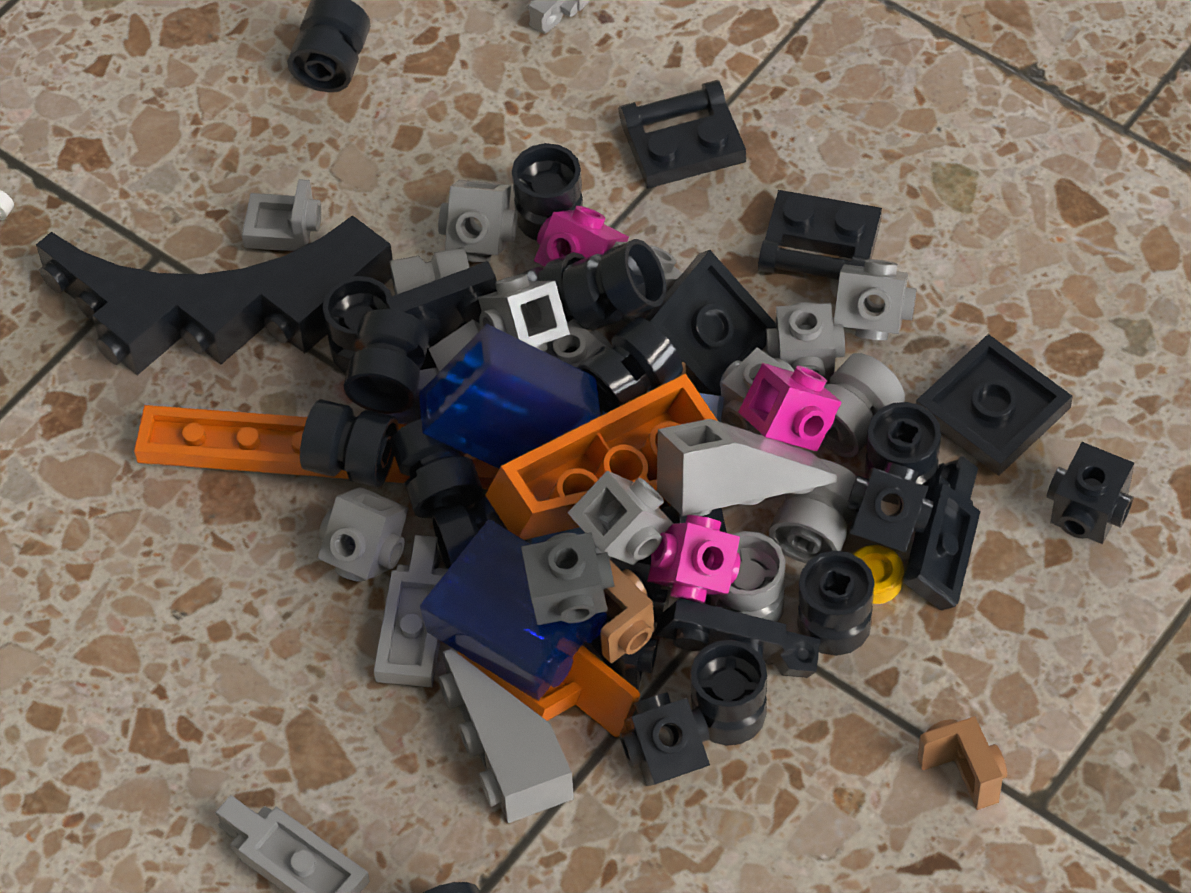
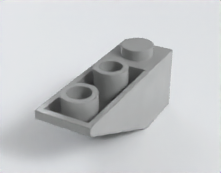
M713 419L658 429L657 492L682 516H704L717 508L736 504L755 505L762 502L764 498L787 493L805 494L813 491L815 487L837 483V474L811 451L766 438Z
M454 650L444 651L447 674L438 677L439 684L448 708L451 710L459 707L465 722L458 724L469 757L479 755L486 771L479 773V779L489 805L494 806L500 803L507 822L511 823L573 800L572 772L551 724Z

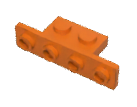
M473 560L466 564L454 597V604L483 629L461 640L457 653L546 721L576 705L614 737H619L620 733L627 731L624 719L633 716L636 709L634 703L639 701L640 692L555 622L538 625L533 605L481 562Z

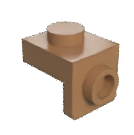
M610 560L615 587L606 588L603 591L607 606L605 613L612 620L601 629L602 655L610 663H613L625 653L628 655L636 653L649 641L654 631L653 601L647 597L646 589L640 579L629 569L621 571Z
M975 716L959 722L954 719L940 721L920 735L917 759L922 770L955 761L977 810L999 803L1002 780L1007 778L1006 763L999 747L996 744L988 745Z

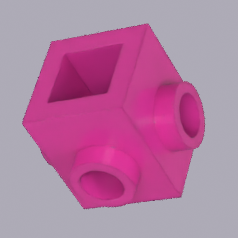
M576 206L575 210L553 212L552 216L543 223L538 233L537 243L540 246L534 261L545 267L548 262L572 252L582 254L586 258L595 254L603 255L606 250L613 248L616 242H627L629 236L605 225L606 218L604 215L584 206Z
M762 363L738 413L766 438L817 452L827 431L831 428L842 402L824 387L827 380L809 368L796 366L794 372Z
M687 515L686 523L672 524L665 533H660L662 541L651 554V566L647 582L671 587L670 596L674 598H683L699 603H705L706 595L728 594L730 585L737 578L740 569V555L737 552L740 536L721 532V522L718 520Z

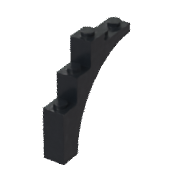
M353 215L320 239L283 257L242 269L205 274L156 273L120 266L83 252L53 232H50L36 244L42 264L39 271L46 284L59 294L63 291L75 299L83 314L95 323L99 337L96 340V345L104 357L114 365H118L120 362L123 363L136 375H139L181 338L196 353L202 354L206 352L218 363L223 364L265 326L279 342L286 343L289 341L305 354L328 334L323 314L324 297L332 286L341 280L355 276L371 277L383 284H386L392 278L390 261L393 260L391 244Z

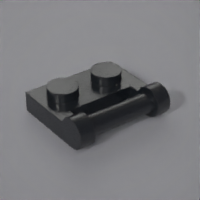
M719 80L703 83L701 90L637 106L635 102L621 105L618 108L623 131L647 189L746 162V148L726 104L724 91ZM705 109L708 110L710 115L645 133L643 128L646 125Z
M778 190L766 237L760 250L758 271L775 274L776 269L839 280L840 271L844 264L864 267L865 260L872 259L881 224L882 208ZM782 246H783V247L794 248V249L805 250V251L817 252V253H822V254H828V255H833V256L845 257V258H850V259H852V260H846V259L834 258V257L823 256V255H818V254H812V253H806V252H801V251H795V250H790V249H784V248H782Z

